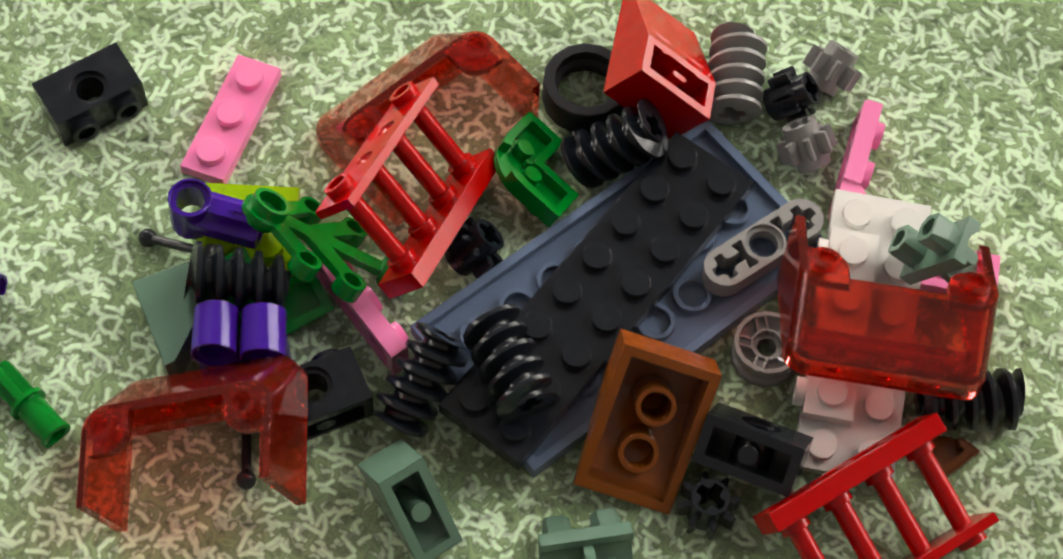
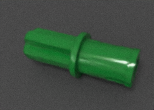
M6 360L1 362L0 397L10 406V415L15 420L21 419L41 440L44 447H52L69 433L71 426L45 400L46 394L42 388H34L11 362Z

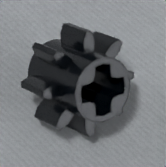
M790 66L773 73V78L767 80L770 87L763 91V102L772 119L779 121L787 118L789 123L795 119L816 113L813 106L818 105L821 98L818 85L811 74L804 72L797 75L794 67Z
M469 217L445 252V257L449 265L460 275L469 276L473 273L475 278H479L503 261L497 252L504 246V241L499 230L491 222L485 219H479L475 222L472 217Z
M706 471L702 473L700 482L695 486L690 482L684 481L680 492L687 500L677 503L675 514L680 516L687 515L689 524L686 532L688 534L694 532L697 528L706 531L708 539L713 540L716 528L720 525L725 529L732 530L736 519L728 511H735L739 508L741 497L730 496L727 489L730 479L725 478L721 482L716 479H710ZM709 500L717 504L716 507L710 506L707 510L699 506L700 503L706 504Z

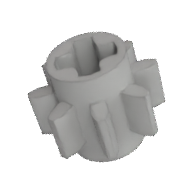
M831 39L825 48L814 44L802 62L810 67L809 74L816 81L818 88L833 97L839 88L851 92L862 75L860 71L854 68L859 56Z
M805 116L783 126L784 136L780 137L781 142L776 144V148L783 165L791 163L792 167H796L799 173H807L827 165L831 161L829 153L833 152L832 146L838 143L830 123L821 125V122L816 121L815 116Z

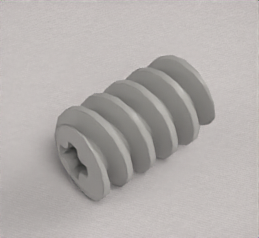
M731 21L720 24L713 29L710 36L711 46L709 48L710 60L708 66L716 86L709 121L720 125L752 121L759 118L762 113L760 102L764 92L761 86L765 82L763 70L766 67L765 54L768 50L767 42L761 36L754 34V31L745 24Z

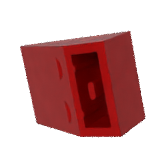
M622 0L603 93L621 106L631 105L637 111L638 100L645 98L651 101L658 108L663 118L668 139L676 131L682 135L710 120L716 82L695 33L651 0Z

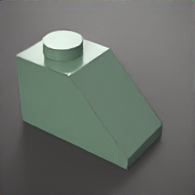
M189 261L132 282L171 384L181 380L192 359L190 354L194 308L196 306L193 290H189L184 299ZM209 293L206 300H214L212 293Z
M402 439L357 464L376 503L413 559H433L463 540L424 458Z

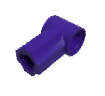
M193 178L180 180L169 190L167 200L173 230L179 236L185 239H198L207 236L255 250L258 244L260 245L264 233L255 230L248 224L246 216L242 211L244 200L212 192L205 182ZM191 205L201 207L200 210L192 213L182 211L183 208Z
M206 300L198 303L194 308L190 356L194 361L198 362L201 377L207 379L212 384L213 389H231L233 383L243 378L245 373V363L239 359L240 336L238 329L240 311L237 306L224 300Z
M252 303L246 305L241 311L239 359L247 364L248 372L255 374L259 380L264 379L274 369L285 366L291 367L292 364L286 333L287 311L284 307L274 303Z

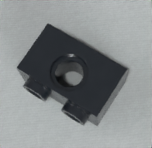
M116 42L32 83L41 109L65 147L74 142L84 143L93 139L100 129L116 121L125 122L133 119L140 113L143 107L148 105L141 80ZM99 97L95 100L87 101L90 98Z
M351 346L339 351L337 349L324 350L315 355L310 362L294 368L285 366L274 369L264 379L256 382L260 401L281 451L374 415L372 413V410H374L373 398ZM313 389H319L326 393L324 397L317 401H307L302 398L306 392Z
M718 402L707 413L691 461L789 497L798 484L814 437Z

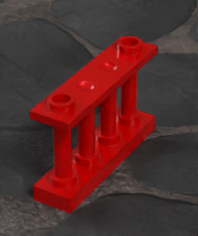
M434 77L415 85L412 81H409L393 92L389 98L392 102L391 106L344 172L336 176L325 187L324 192L327 196L315 211V214L322 220L347 210L386 255L389 268L378 283V286L389 299L425 286L496 173L494 166L495 152L491 148L475 155L470 153L464 154L425 106V103L439 85ZM412 122L418 126L450 165L448 168L450 174L445 182L442 181L404 135ZM392 151L430 195L428 199L430 205L425 213L422 212L383 165ZM371 182L408 224L410 236L404 245L362 198L363 193Z
M937 412L912 420L794 491L789 497H784L752 517L762 535L781 532L783 538L789 536L801 559H825L807 527L811 523L807 515L822 506L825 512L831 511L858 559H882L849 501L853 498L849 490L863 481L867 487L873 485L909 548L911 554L903 559H939L957 547L960 552L968 550L987 538L984 530L999 521L995 512L968 515L933 454L932 450L935 448L932 439L947 431ZM904 456L908 462L914 460L952 526L951 529L930 542L927 540L891 477L894 473L891 464Z

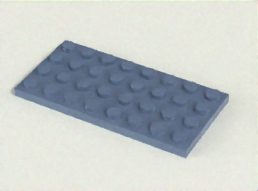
M709 120L687 131L683 136L754 182L752 192L634 332L697 354L703 352L739 325L745 317L755 313L815 268L814 257L818 243L817 239L814 244L732 296H717L705 288L701 279V273L708 253L788 203ZM649 162L634 168L410 326L411 335L417 341L423 342L425 337L415 327L417 322H422L447 333L465 346L463 335L467 327L481 314L505 304H516L521 310ZM793 217L789 230L783 233L785 238L787 239L790 230L799 225L807 229L809 223L806 220L799 222ZM756 238L749 243L752 252L758 256L768 257L776 252L774 244L768 239ZM740 255L738 256L737 263L728 269H722L717 265L715 275L726 274L731 279L735 266L742 262ZM459 348L468 359L465 367L450 366L458 376L455 385L474 364L471 358L472 351L468 348ZM606 367L523 465L533 478L585 440Z

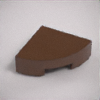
M937 436L932 439L935 445L932 452L947 478L977 457L980 452L970 442L959 437L954 439L947 436Z

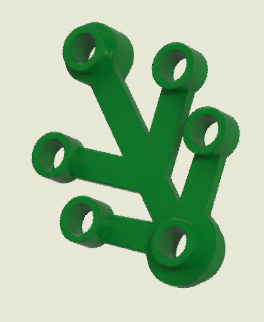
M258 188L254 194L247 195L242 203V211L246 216L248 224L259 232H271L292 256L287 263V268L296 278L306 282L312 281L322 267L323 262L336 277L331 285L333 292L340 299L354 303L366 288V283L343 260L376 275L377 285L388 270V258L386 255L381 261L357 249L368 234L354 218L345 217L340 222L320 223L321 219L315 214V211L321 203L314 198L304 196L298 201H287L282 195L268 188ZM299 239L303 240L312 251L307 250Z

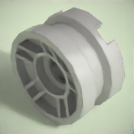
M772 311L755 312L745 317L736 329L730 350L731 364L739 374V377L747 383L762 388L775 387L787 381L796 369L803 346L801 333L794 322L783 314ZM761 344H768V349L773 355L764 356L759 353L758 349L761 347Z

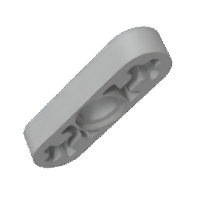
M807 199L791 200L716 247L705 258L701 273L703 285L714 295L722 297L732 296L816 242L822 229L824 216L817 204ZM793 217L799 222L805 219L809 221L807 229L799 225L790 230L787 239L785 238L783 233L789 230ZM756 238H765L774 244L776 252L771 256L761 257L752 252L749 243ZM740 255L742 262L735 266L731 279L726 274L715 275L717 265L722 269H728L737 263L738 256Z

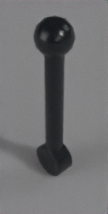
M149 228L142 230L138 236L140 244L144 247H151L155 244L191 253L194 244L158 236L154 230ZM209 243L203 247L205 257L211 255L216 246L215 244Z
M244 391L236 398L237 406L242 410L241 472L237 475L236 483L241 489L248 490L256 483V476L251 471L252 409L256 406L257 401L252 392Z

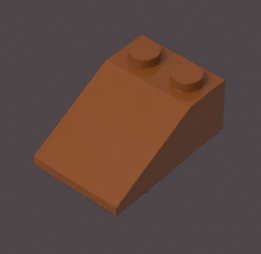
M620 329L602 378L573 484L669 515L722 378L715 359Z

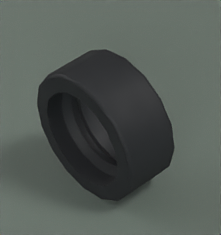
M582 43L567 46L551 58L545 67L542 101L547 115L556 125L569 132L574 128H582L591 132L590 129L593 123L601 121L606 125L607 116L613 113L622 117L621 113L624 107L613 99H609L603 104L596 106H579L566 100L559 92V84L562 78L573 72L591 71L606 77L611 50L601 45Z

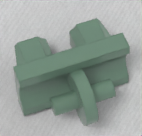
M938 212L926 218L921 224L919 232L910 225L898 228L893 236L888 253L904 263L899 278L909 285L938 275L952 285H961L972 280L977 270L978 255L968 246V241L973 234L979 231L981 223L971 216L952 222Z
M615 508L595 510L594 513L589 515L590 527L572 529L570 519L564 515L545 517L542 524V534H538L539 559H633L632 540L634 533L631 521L622 522Z

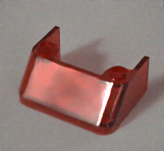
M468 31L436 34L322 115L316 125L317 141L321 149L344 171L391 106L390 96L401 85L412 81L415 85L434 77L439 85L432 93L433 95L461 73L481 76L522 117L531 111L537 118L540 83L493 37L484 32ZM371 182L364 193L396 226H399L404 222L403 218Z
M796 215L777 275L781 345L784 362L794 371L808 376L957 400H970L977 397L987 376L999 299L989 247L979 245L976 272L959 273L952 276L946 288V294L851 279L849 265L838 252L826 247H808L806 217Z
M278 355L131 383L94 410L83 424L76 508L116 532L127 531L133 436L219 421H226L230 427L240 433L260 432L259 478L295 505L306 504L308 377L305 370L290 357Z

